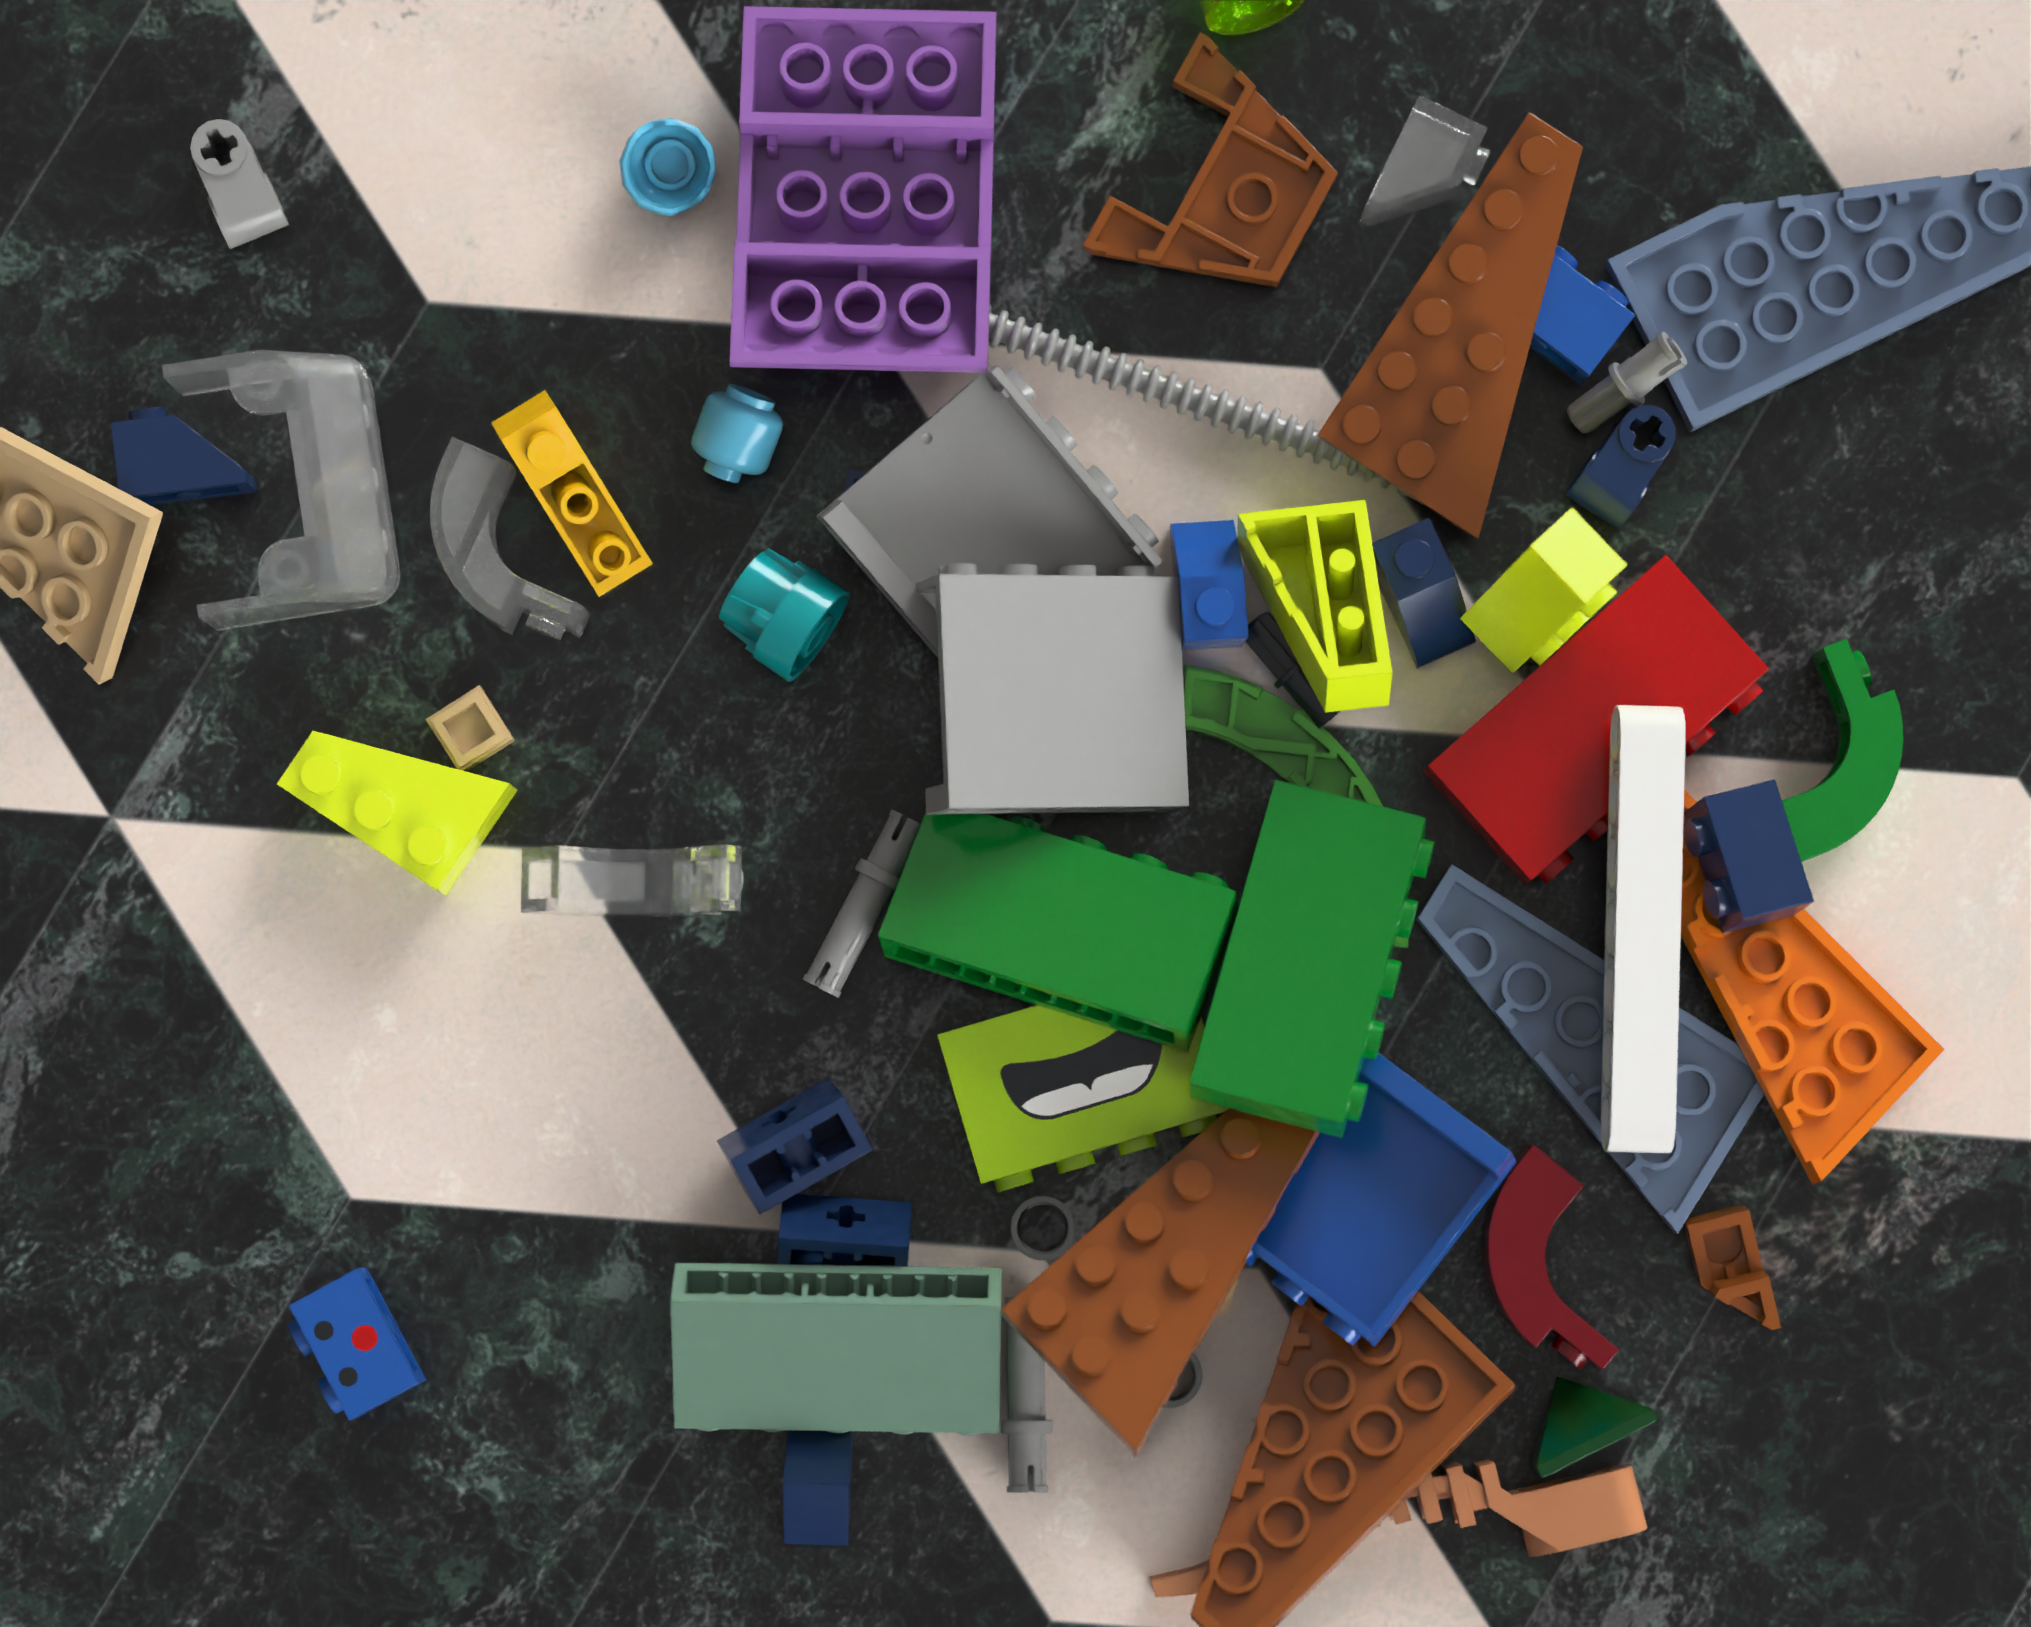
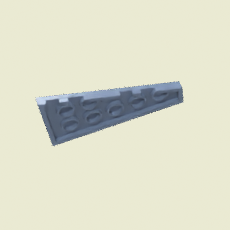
M1451 864L1417 916L1416 921L1602 1145L1601 1083L1605 960ZM1679 1007L1676 1130L1672 1152H1607L1673 1233H1679L1764 1095L1739 1045Z

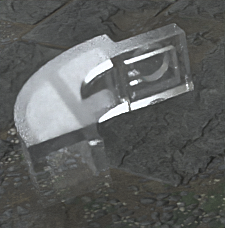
M452 436L436 472L430 502V525L433 542L438 558L450 581L463 598L481 616L511 635L522 612L529 615L525 625L544 635L561 640L564 631L580 637L590 617V613L585 606L520 578L506 567L499 553L496 540L497 519L517 471L511 462Z
M559 845L522 849L521 913L574 916L677 917L722 915V912L741 911V890L743 887V872L741 869L742 846L711 845L674 849H606Z

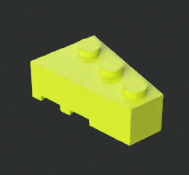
M1571 508L1537 539L1460 619L1512 674L1530 657L1540 666L1617 593L1609 582L1627 564Z
M312 731L277 783V785L446 896L518 791L510 783Z

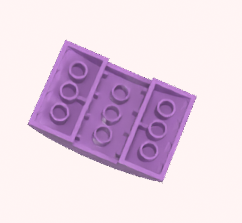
M744 6L739 114L741 135L736 242H734L730 367L988 373L996 12Z

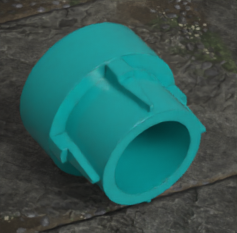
M768 548L757 555L737 579L721 607L719 619L724 622L723 626L747 644L745 649L753 654L754 659L786 681L791 682L808 667L831 636L847 607L850 592L817 569H811L800 561L793 563Z

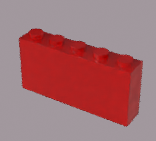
M1665 555L1432 761L1422 772L1523 885L1532 881L1537 875L1546 884L1574 860L1566 849L1584 833L1594 842L1608 830L1610 730L1612 713L1616 705L1681 707L1685 717V756L1688 758L1716 733L1708 723L1727 707L1735 716L1763 692V689L1757 684L1756 680L1767 672L1769 668L1673 561Z

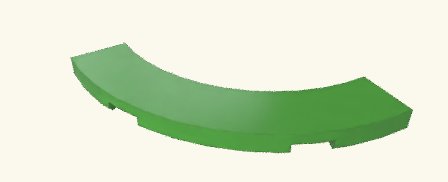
M1189 665L1183 666L1186 732L1201 734L1225 742L1248 753L1268 766L1287 783L1383 807L1373 786L1355 760L1323 727L1319 729L1308 714L1247 680L1215 670ZM1397 936L1395 947L1408 948V939Z

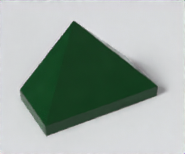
M1557 1376L1529 1464L1534 1474L1543 1479L1658 1421L1652 1408Z

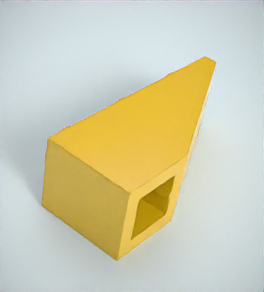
M545 390L491 423L599 597L653 564Z

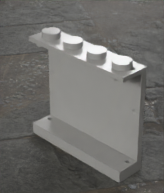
M988 366V373H980L816 516L937 658L936 593H917L916 583L938 575L939 566L956 563L976 564L977 574L999 575L998 567L1033 564L1037 566V575H1058V568L1062 566L1094 565L1096 566L1097 576H1117V569L1121 567L1153 566L1156 568L1163 562L1152 549L1159 542L1152 530L1135 513L1128 519L1112 501L1118 495V491L1111 481L1095 465L1091 466L1088 470L1082 466L1071 452L1078 445L1073 436L1054 416L1047 421L1040 416L1030 404L1036 397L1034 390L1012 367L1004 373L999 366Z
M956 563L939 566L938 575L916 583L917 593H936L944 784L925 789L926 815L1166 812L1189 806L1178 577L1154 576L1153 566H1126L1117 569V576H1097L1096 566L1094 565L1062 566L1058 568V575H1037V566L1033 564L1004 565L998 567L999 575L977 574L976 564Z

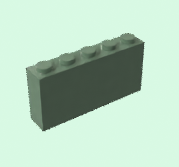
M675 1263L671 1293L674 1428L698 1429L702 1431L745 1429L763 1430L766 1432L809 1430L828 1431L831 1433L874 1431L892 1432L895 1434H910L913 1432L957 1433L960 1435L999 1433L1002 1268Z

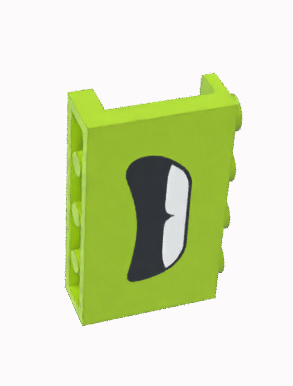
M1039 1005L938 1034L941 1050L981 1184L994 1180L998 1193L1034 1182L1031 1169L1055 1162L1058 1173L1062 1174L1096 1164L1092 1151L1117 1144L1120 1156L1156 1146L1157 1142L1154 1133L1179 1126L1182 1138L1203 1132L1217 1119L1216 1114L1226 1112L1229 1108L1191 1098L1189 1082L1205 1029L1202 1017L1197 1026L1189 1052Z

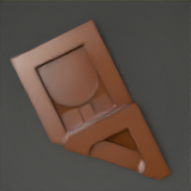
M1743 1203L1687 1218L1683 1227L1698 1283L1709 1290L1715 1298L1741 1310L1770 1330L1781 1328L1770 1278L1762 1267L1750 1211Z

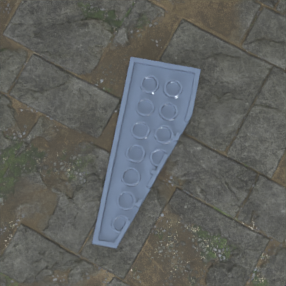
M2031 166L2006 170L1995 168L1946 178L1934 176L1843 188L1840 192L1802 197L1801 194L1777 197L1776 200L1749 204H1743V202L1722 204L1608 259L1605 267L1616 288L1628 299L1629 304L1626 308L1635 314L1633 322L1645 345L1655 339L1661 332H1665L1668 334L1669 339L1672 338L1683 352L1687 365L1663 381L1689 432H1692L2030 267Z

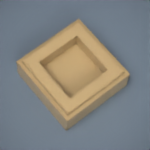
M480 685L426 719L455 767L465 772L516 741Z

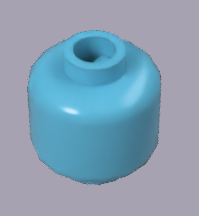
M728 384L726 392L719 391L709 394L691 439L693 450L706 459L703 470L717 478L733 483H739L742 473L748 475L764 473L770 464L783 429L781 417L773 410L776 402L761 393L734 384Z

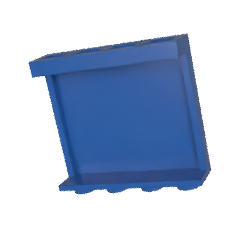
M1379 1053L1376 1061L1364 1058L1358 1082L1369 1084L1360 1121L1355 1122L1347 1119L1343 1138L1319 1133L1297 1174L1293 1175L1279 1199L1276 1211L1267 1227L1258 1236L1247 1256L1246 1262L1248 1266L1252 1267L1255 1261L1260 1258L1278 1272L1271 1283L1293 1301L1303 1306L1310 1297L1329 1311L1322 1323L1352 1346L1361 1336L1376 1347L1517 1163L1510 1150Z

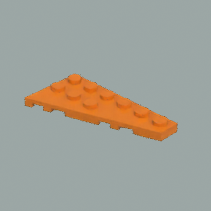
M1684 789L1685 812L1697 801ZM1683 813V827H1684V822H1685V820H1686V817H1685V814ZM1683 831L1680 936L1812 1185H1815L1832 1171L1945 1049L1805 909L1791 917L1722 934L1718 919L1710 915L1703 897L1705 877L1698 857L1693 856L1686 845Z

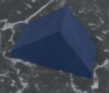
M787 1430L783 1476L784 1544L849 1545L853 1431L831 1433L828 1431Z

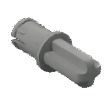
M1661 332L1655 339L1645 345L1643 349L1621 364L1613 362L1609 365L1610 375L1571 403L1567 408V414L1580 432L1583 434L1592 432L1630 403L1638 407L1642 405L1645 401L1644 395L1653 390L1655 386L1667 377L1669 378L1679 369L1684 368L1687 365V360L1672 338L1669 339L1667 333Z

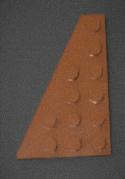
M1419 1291L1376 1347L1361 1336L1353 1346L1322 1323L1329 1311L1309 1297L1303 1306L1296 1305L1277 1357V1364L1264 1402L1262 1401L1250 1443L1247 1445L1218 1537L1215 1539L1203 1581L1200 1583L1190 1612L1191 1618L1199 1627H1276L1515 1390V1384Z

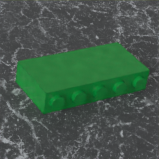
M1275 780L1189 1082L1192 1099L1343 1138L1347 1119L1355 1122L1360 1121L1369 1084L1358 1082L1364 1058L1376 1061L1385 1028L1384 1022L1375 1020L1381 997L1393 999L1402 965L1401 961L1391 959L1397 936L1407 939L1410 937L1418 907V901L1408 899L1414 876L1426 878L1435 841L1424 839L1426 817Z
M925 812L878 934L886 958L1189 1052L1236 920L1238 906L1235 890L1229 889V885L1224 880L1211 874L1195 872L1192 874V877L1167 870L1168 867L1165 863L1149 855L1136 853L1132 854L1131 858L1108 852L1102 843L1087 836L1072 835L1069 840L1046 833L1045 827L1028 818L1014 816L1011 817L1010 821L987 814L926 815Z

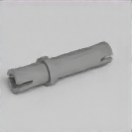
M891 809L890 816L867 860L860 858L855 870L860 873L810 969L802 978L838 998L893 890H896L921 825Z
M1005 1297V1304L1010 1302L1014 1297ZM1007 1322L1008 1420H1001V1434H1008L1007 1492H1048V1485H1046V1433H1052V1420H1046L1045 1361Z

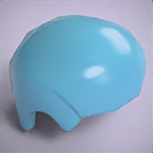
M673 118L654 120L634 131L627 139L619 159L624 189L636 205L658 215L674 216L698 205L710 192V186L714 182L717 171L713 147L698 128Z

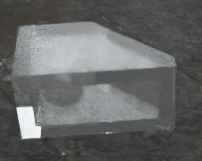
M1419 95L1364 207L1360 222L1368 226H1374L1453 199L1462 181L1474 186L1491 152L1480 146L1488 127Z

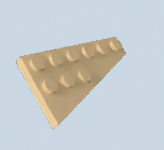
M0 427V588L11 599L20 597L45 621L42 629L58 645L66 642L85 660L87 664L83 669L100 685L113 678L163 512Z

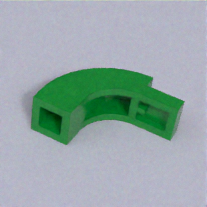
M1847 639L1823 647L1811 655L1837 720L1839 746L1831 769L1820 783L1806 792L1782 800L1801 862L1839 847L1866 827L1888 798L1899 772L1902 758L1903 721L1895 690L1893 689L1870 698L1866 688L1872 685L1870 669L1859 650L1852 652Z

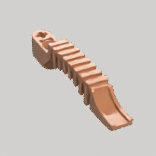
M1490 1459L1473 1463L1477 1480L1465 1474L1461 1464L1452 1462L1441 1465L1442 1472L1429 1474L1406 1497L1417 1498L1422 1520L1426 1519L1427 1524L1443 1520L1438 1502L1440 1499L1449 1498L1454 1523H1459L1460 1528L1476 1525L1473 1511L1490 1508L1521 1527L1527 1553L1530 1557L1553 1554L1632 1535L1648 1528L1632 1464L1611 1466L1505 1491L1500 1486L1495 1462ZM1406 1498L1389 1514L1390 1519L1394 1520L1396 1525L1412 1521ZM1209 1559L1191 1567L1149 1576L1155 1596L1172 1597L1197 1594Z

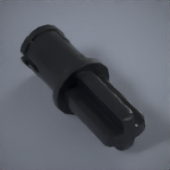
M1262 613L1248 624L1249 637L1245 642L1278 680L1274 683L1277 690L1283 686L1319 729L1341 712L1325 713L1271 613Z

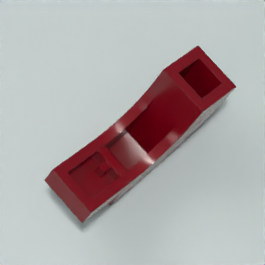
M1526 1145L1515 1158L1517 1163L1492 1194L1486 1210L1482 1231V1261L1489 1291L1505 1321L1528 1346L1537 1348L1551 1331L1557 1338L1550 1346L1572 1365L1581 1370L1589 1362L1595 1368L1603 1370L1619 1349L1561 1301L1549 1281L1545 1265V1250L1550 1231L1559 1216L1584 1186L1535 1145Z

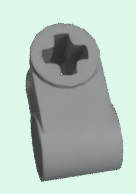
M222 119L207 121L198 127L191 140L192 158L208 192L209 197L207 199L229 248L233 249L289 225L267 174L263 173L256 154L242 130L231 121ZM221 142H226L231 149L230 158L232 161L227 165L221 166L215 158L217 153L214 146Z

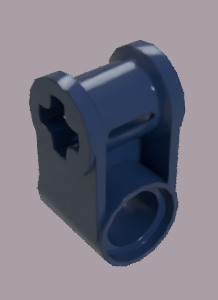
M1641 405L1631 409L1614 425L1600 448H1597L1592 453L1565 495L1616 530H1619L1644 496L1650 485L1649 481L1673 447L1676 439V427L1672 418L1663 409L1654 405ZM1646 423L1653 428L1650 440L1656 446L1649 444L1640 451L1632 445L1636 439V434L1629 428L1637 429Z

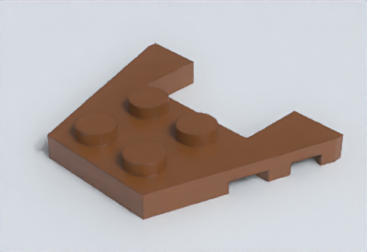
M1200 32L1174 78L1172 87L1227 116L1228 119L1170 225L1166 226L1118 199L1109 196L1083 244V251L1096 256L1277 287L1332 188L1338 172L1284 115L1280 116L1256 91V86L1241 70L1237 71L1218 51L1219 47L1207 35Z

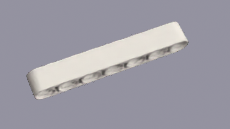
M1616 705L1612 713L1609 763L1601 1083V1141L1605 1152L1671 1153L1674 1146L1676 1130L1685 773V717L1681 707Z

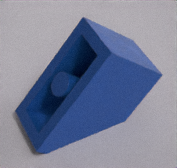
M1234 520L1170 524L1173 577H1178L1182 650L1242 647L1249 636L1244 571Z

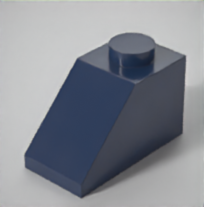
M151 407L132 410L128 412L129 420L111 422L118 489L148 505L257 492L256 480L245 469L176 415H167V409Z
M1430 518L1372 543L1379 587L1417 669L1476 642L1474 633L1460 619L1467 612L1456 574Z

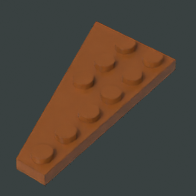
M1530 112L1318 433L1320 439L1477 541L1481 532L1583 149L1582 145Z
M1229 1108L1001 1309L1003 1318L1135 1457L1146 1440L1147 1432L1161 1407L1166 1405L1175 1389L1176 1381L1194 1349L1200 1345L1247 1262V1256L1262 1230H1265L1271 1220L1279 1199L1293 1175L1297 1174L1320 1132Z

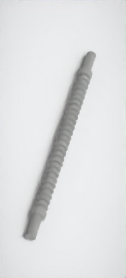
M990 305L989 339H991L990 346L992 348H996L999 343H1004L1008 345L1007 352L1009 354H1013L1016 349H1021L1024 351V358L1026 360H1030L1033 355H1038L1041 357V364L1043 366H1047L1050 361L1058 363V370L1060 372H1064L1067 367L1075 369L1076 378H1081L1084 373L1092 375L1093 384H1098L1101 379L1109 381V389L1112 391L1116 390L1118 385L1124 386L1127 396H1133L1135 391L1143 394V401L1145 403L1150 402L1152 397L1160 400V407L1162 409H1166L1169 404H1174L1177 406V413L1179 415H1183L1186 410H1191L1194 412V419L1196 421H1200L1203 416H1208L1211 418V425L1213 427H1217L1220 422L1228 424V431L1230 433H1234L1237 428L1245 430L1246 439H1251L1254 434L1262 436L1263 445H1268L1271 440L1277 441L1279 443V450L1282 452L1286 451L1288 446L1297 449L1296 456L1299 458L1303 457L1305 452L1314 455L1313 462L1315 464H1319L1322 459H1327L1331 461L1330 468L1332 470H1336L1339 465H1344L1348 467L1347 474L1349 476H1353L1356 471H1361L1365 474L1364 480L1366 482H1370L1373 477L1380 478L1318 437L1320 431L1314 429L1315 423L1313 420H1309L1306 425H1301L1297 423L1298 417L1296 414H1292L1289 419H1284L1280 417L1281 411L1279 408H1274L1272 413H1268L1263 410L1264 405L1262 402H1257L1254 407L1248 406L1245 396H1240L1237 401L1229 398V391L1226 389L1220 395L1212 392V385L1210 383L1206 384L1203 389L1195 386V379L1193 377H1190L1187 382H1181L1178 380V373L1176 371H1173L1170 376H1164L1161 374V366L1159 365L1154 366L1153 370H1147L1144 368V360L1142 359L1137 360L1135 364L1127 362L1126 353H1121L1118 358L1110 356L1109 347H1104L1101 352L1095 351L1092 341H1087L1084 346L1078 345L1075 335H1070L1067 340L1059 337V330L1056 328L1050 334L1042 331V324L1040 322L1036 323L1033 328L1025 325L1026 320L1023 316H1020L1017 321H1011L1008 319L1009 314L1006 310H1003L1000 315L991 313L992 308ZM1380 478L1382 480L1381 486L1387 488L1390 483ZM1397 489L1399 494L1410 497L1402 491H1400L1399 489Z

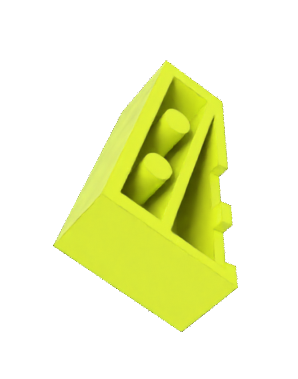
M1366 500L1238 514L1237 540L1240 555L1325 713L1389 706L1392 666Z

